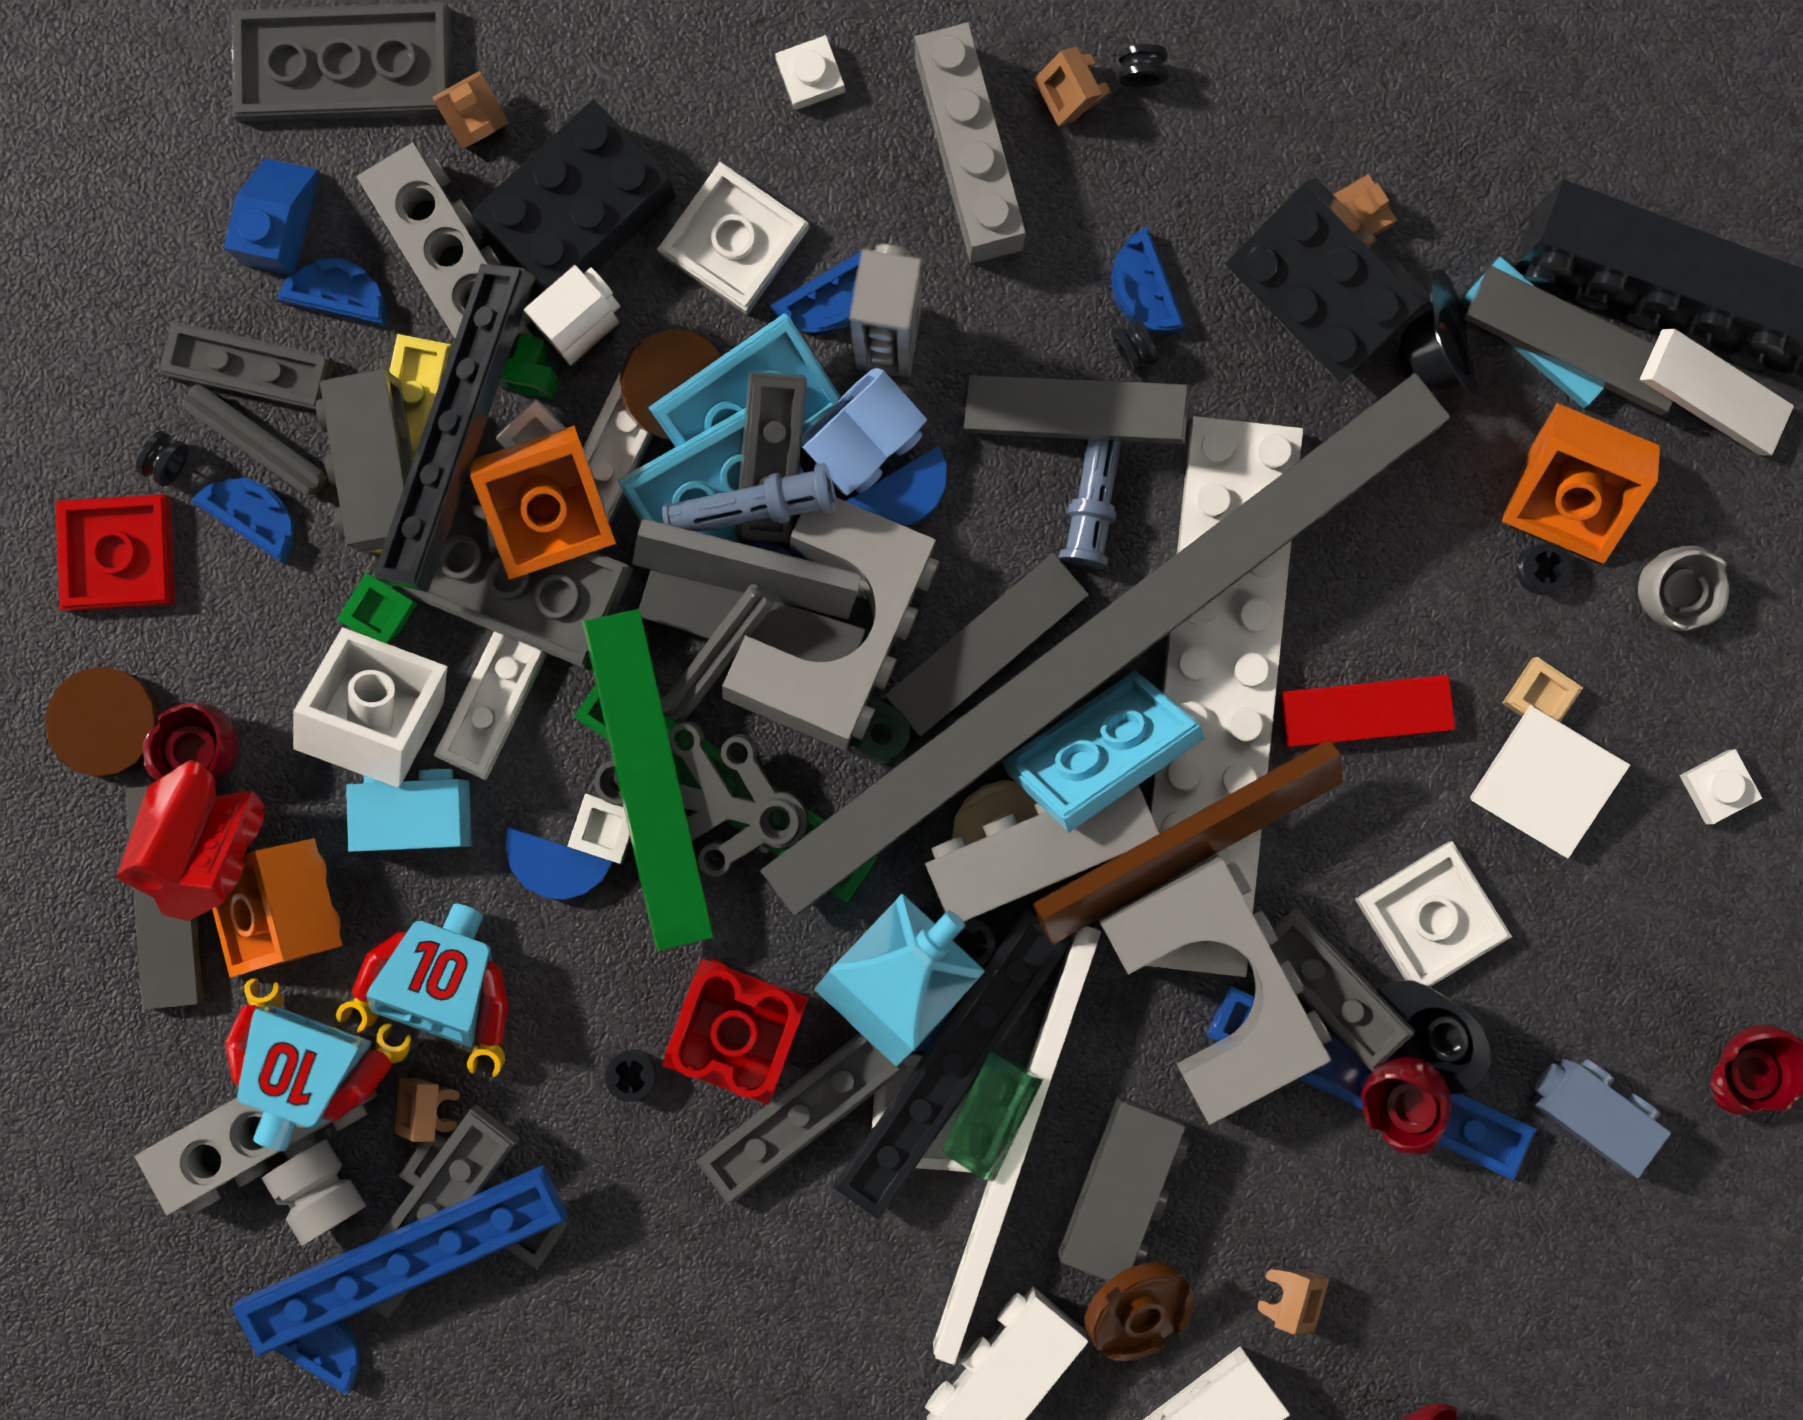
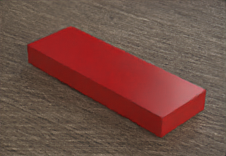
M1449 675L1280 693L1286 747L1316 745L1329 740L1335 743L1455 730Z

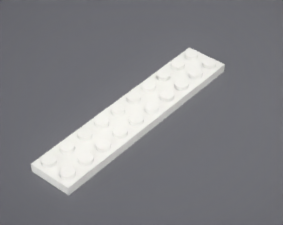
M1194 416L1190 426L1177 553L1300 461L1303 428ZM1291 541L1168 634L1162 693L1201 725L1205 739L1153 774L1150 813L1159 833L1264 776L1268 772ZM1261 829L1216 853L1224 860L1226 865L1235 861L1241 869L1251 888V891L1243 895L1252 914ZM1198 941L1179 947L1145 966L1246 977L1248 960L1245 955L1229 945L1215 941Z

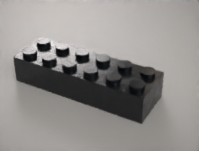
M1563 179L1533 210L1512 267L1524 275V279L1535 287L1543 290L1559 288L1575 294V300L1586 307L1604 310L1609 307L1628 314L1627 320L1639 327L1647 329H1658L1659 327L1676 329L1705 349L1712 346L1731 353V360L1740 365L1750 368H1762L1763 366L1783 373L1782 378L1786 382L1803 387V268Z

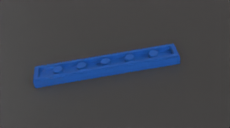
M1228 985L1206 1036L1215 1041H1220L1234 1033L1247 1019L1255 997ZM1328 1032L1331 1041L1323 1044V1047L1331 1061L1297 1079L1363 1109L1361 1092L1372 1071L1339 1036ZM1450 1094L1452 1104L1450 1121L1437 1145L1514 1180L1537 1129L1465 1095Z
M542 1165L236 1301L232 1310L256 1356L259 1357L565 1222L568 1212L545 1166Z

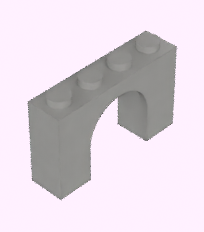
M836 498L835 513L825 514L823 510L801 514L791 534L790 553L811 562L861 575L859 588L870 604L873 615V628L867 639L858 649L841 659L829 662L803 660L745 635L723 683V699L844 751L847 750L852 736L862 740L875 709L866 706L874 686L882 690L885 689L897 659L888 656L895 638L898 637L906 641L917 616L918 610L910 607L917 588L928 591L940 561L931 558L936 539L839 498Z
M1217 854L1099 919L1128 975L1179 947L1198 941H1215L1229 945L1245 955L1249 961L1255 978L1256 991L1254 1003L1247 1019L1228 1037L1177 1063L1209 1125L1331 1061L1323 1047V1044L1331 1041L1327 1029L1315 1010L1308 1014L1305 1013L1296 996L1305 991L1298 975L1289 961L1279 965L1269 946L1278 941L1269 921L1262 911L1253 915L1243 895L1251 891L1245 876L1235 861L1226 865L1224 860Z

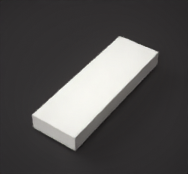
M1664 329L1661 331L1640 378V381L1758 455H1773L1794 407L1788 401L1676 329Z

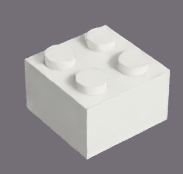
M342 627L294 709L293 749L400 788L444 705L447 666Z

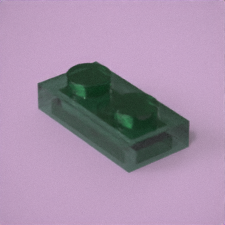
M990 1051L941 1152L979 1178L995 1181L1043 1079L1004 1054Z

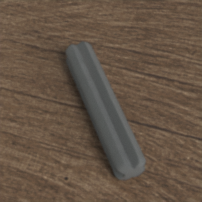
M194 385L183 398V409L304 495L314 497L324 486L327 480L325 472L202 385Z
M752 584L748 587L661 703L664 714L670 716L676 722L682 723L686 721L738 653L745 635L750 637L771 610L775 599L768 591L757 584Z

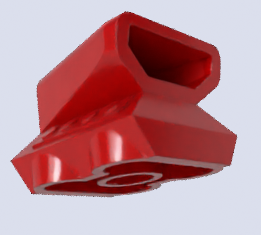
M187 761L148 787L120 864L117 878L123 883L153 897L162 915L190 921L224 903L226 897L237 884L244 867L243 856L246 849L253 842L262 826L265 805L254 791L216 797L213 775L198 762Z
M715 958L702 959L678 1017L662 1066L678 1071L687 1077H693L729 1090L741 1097L750 1098L769 1105L799 1030L808 998L734 971Z

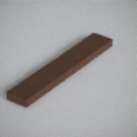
M1330 740L1325 741L1035 902L1034 907L1042 931L1051 945H1054L1342 784L1341 754Z

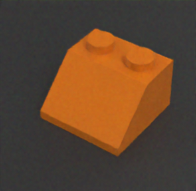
M1557 403L1531 446L1503 514L1502 522L1604 564L1658 481L1660 445Z
M575 425L473 459L470 477L509 580L616 544Z
M315 838L245 854L243 856L244 867L237 884L226 897L225 902L212 909L230 978L309 957L342 946L339 934L341 928L340 918L331 903L326 884V864L323 857L318 853Z

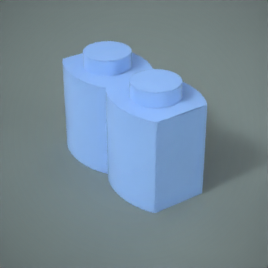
M875 367L856 382L836 405L825 412L802 434L801 449L815 465L821 463L827 465L832 482L839 491L845 495H849L854 490L857 493H862L880 478L882 470L879 467L887 457L894 452L898 456L903 455L920 440L922 433L919 429L927 419L884 370Z

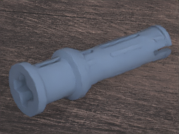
M1088 440L1078 499H1073L1067 508V515L1071 517L1066 549L1060 550L1059 560L1061 562L1089 569H1105L1108 567L1109 559L1104 555L1109 524L1115 523L1117 516L1115 507L1110 503L1119 461L1121 441Z
M825 463L816 464L814 471L787 477H782L779 473L770 474L768 478L764 479V484L716 493L672 504L665 503L662 507V517L664 524L694 532L725 528L770 517L773 522L783 524L788 523L791 516L823 510L825 514L835 513L836 498L829 469Z

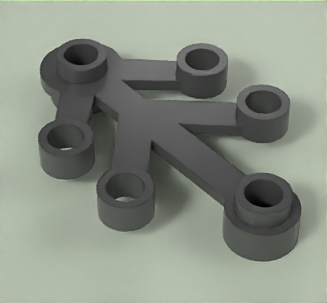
M685 721L677 724L669 731L668 738L671 751L683 758L701 787L679 783L684 808L697 811L686 818L691 841L726 819L750 824V826L728 841H713L700 851L698 864L705 874L712 877L725 874L731 869L735 860L763 843L775 848H785L795 844L802 838L808 826V814L804 804L793 794L776 792L756 760L758 749L751 737L738 734L727 739L721 747V758L727 767L738 771L754 801L736 797L732 794L703 747L705 740L704 732L698 724ZM681 729H686L693 734L694 745L692 748L687 749L679 744L678 733ZM739 742L747 748L748 757L746 761L740 762L732 757L731 746L733 743ZM612 759L599 767L595 774L594 786L601 799L607 803L619 805L623 804L619 786L614 780L616 771ZM781 809L787 812L790 817V824L787 828H780L774 824L772 819L774 810ZM710 850L722 852L725 857L723 867L717 868L710 864L708 860Z

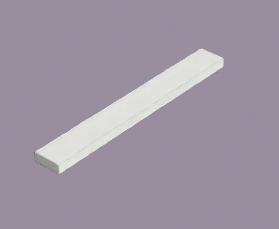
M620 373L583 447L609 525L625 495L617 480L638 469L654 436L640 429L626 413L622 402ZM493 632L434 756L481 779L487 780L543 665L547 653Z
M1086 926L1073 933L1070 939L1073 942L1066 950L933 1341V1354H935V1358L944 1362L955 1364L1101 931Z

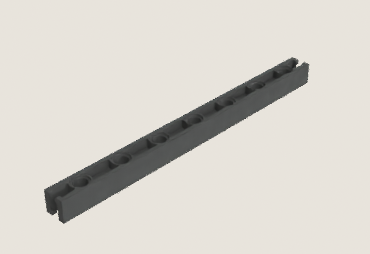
M1414 373L760 871L794 916L801 914L1430 436L1450 418L1449 414L1418 375Z

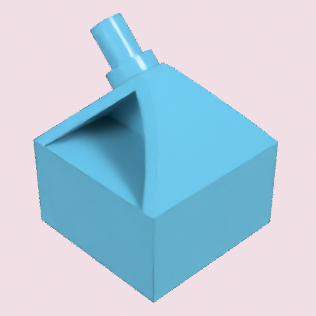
M901 894L828 971L814 990L897 1067L914 1051L985 970L953 941L965 927L963 920L957 914L947 911L934 924L907 897Z

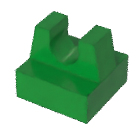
M520 334L513 359H507L499 383L501 389L555 400L559 378L551 367L546 366L549 348L543 345L544 341L542 338Z
M365 573L336 620L359 634L392 645L418 603L374 578L372 575Z

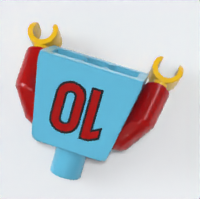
M453 904L443 928L423 921H416L408 932H397L369 951L365 956L352 988V994L355 998L338 1008L336 1013L337 1020L340 1023L347 1021L352 1014L353 1008H356L362 1015V1021L357 1028V1033L372 1027L376 1023L378 1015L470 1048L476 1039L480 1044L473 1050L468 1059L467 1068L469 1072L474 1074L476 1071L478 1056L487 1055L495 1063L492 1077H496L505 1062V1054L499 1044L503 1042L508 999L502 969L492 962L491 948L485 943L474 940L483 915L471 907Z
M254 978L247 981L244 989L249 1005H245L240 1009L225 1042L231 1078L239 1087L238 1101L263 1111L253 1139L254 1142L270 1149L286 1151L296 1124L314 1129L326 1123L327 1120H340L370 1097L390 1070L391 1063H398L407 1057L411 1036L410 1034L407 1035L404 1043L400 1046H388L384 1041L392 1031V1024H384L377 1033L376 1050H369L372 1043L370 1040L281 1008L283 996L278 982L274 983L273 990L268 996L257 998L260 992V985L258 979Z

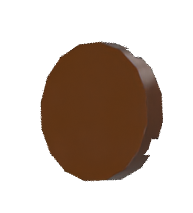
M665 330L645 336L629 351L620 370L622 402L626 413L640 429L660 439H669L648 407L722 357V355L710 341L691 331Z
M107 667L84 669L64 680L50 698L45 716L47 740L57 758L75 772L95 777L125 774L143 763V742L149 731L153 727L158 726L159 706L149 687L127 672Z
M1164 1262L1143 1263L1134 1266L1110 1279L1095 1294L1085 1314V1331L1097 1350L1103 1351L1107 1358L1115 1361L1139 1360L1157 1353L1166 1346L1164 1338L1173 1330L1179 1335L1185 1329L1194 1311V1292L1179 1269Z

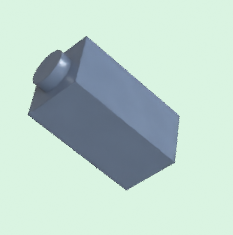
M1562 1059L1559 1065L1551 1064L1538 1078L1534 1090L1538 1093L1530 1104L1617 1169L1638 1179L1671 1134V1132L1656 1122L1661 1113L1633 1093L1625 1099L1610 1088L1615 1079L1588 1059H1585L1582 1065Z

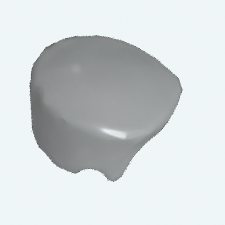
M1681 546L1659 553L1655 559L1644 567L1640 574L1638 597L1643 609L1654 622L1670 630H1695L1717 621L1723 616L1729 599V582L1726 575L1727 563L1721 557L1699 546Z

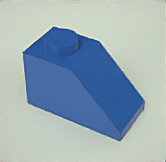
M265 158L236 194L224 249L244 266L294 276L297 273L320 176L318 169Z

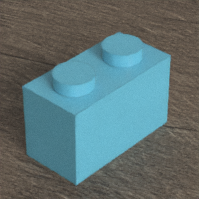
M453 769L419 770V781H404L400 788L364 776V783L346 784L348 852L472 846L469 781L453 779Z

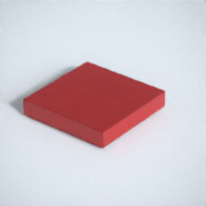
M159 494L55 501L59 610L69 612L175 605L171 497Z

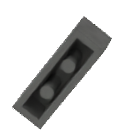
M385 368L319 381L322 399H318L316 402L319 424L324 432H328L331 453L325 455L326 472L330 483L337 487L340 507H335L334 509L335 527L341 540H345L346 545L363 553L383 549L414 460L401 380Z
M1116 1097L1057 1252L1061 1263L1109 1281L1122 1271L1145 1262L1149 1244L1142 1240L1150 1220L1158 1223L1162 1217L1169 1196V1191L1163 1189L1164 1182L1170 1167L1178 1170L1181 1166L1189 1144V1138L1182 1136L1185 1126L1178 1119L1122 1097Z

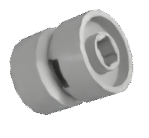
M327 1139L303 1151L262 1177L276 1204L289 1205L291 1210L286 1221L301 1246L366 1207L352 1181L339 1179L337 1176L342 1164Z

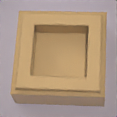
M1534 657L1530 660L1502 704L1523 717L1528 707L1532 705L1561 722L1583 687L1539 657Z

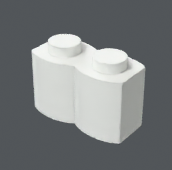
M574 265L523 310L541 334L571 366L620 323L614 312L621 306L612 296V290L592 268H589L583 274Z

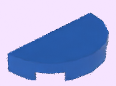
M1147 226L1130 236L1115 258L1110 279L1113 299L1127 320L1131 321L1138 318L1149 332L1161 335L1184 332L1186 328Z
M862 251L770 305L771 310L777 317L784 313L787 314L797 330L803 334L828 335L846 328L850 325V314Z
M319 258L314 260V264L305 266L293 277L290 275L286 278L276 298L282 304L386 327L387 305L380 287L362 267L341 258Z
M940 445L846 502L907 528L921 523L937 509L946 489L947 464Z
M249 478L227 479L217 484L211 483L206 485L190 500L278 561L286 563L294 545V522L287 504L271 488Z
M514 828L507 829L505 851L511 871L525 888L543 898L567 900L587 894L606 879L615 863Z
M342 1320L275 1349L276 1352L345 1395L352 1391L359 1372V1348L350 1328Z

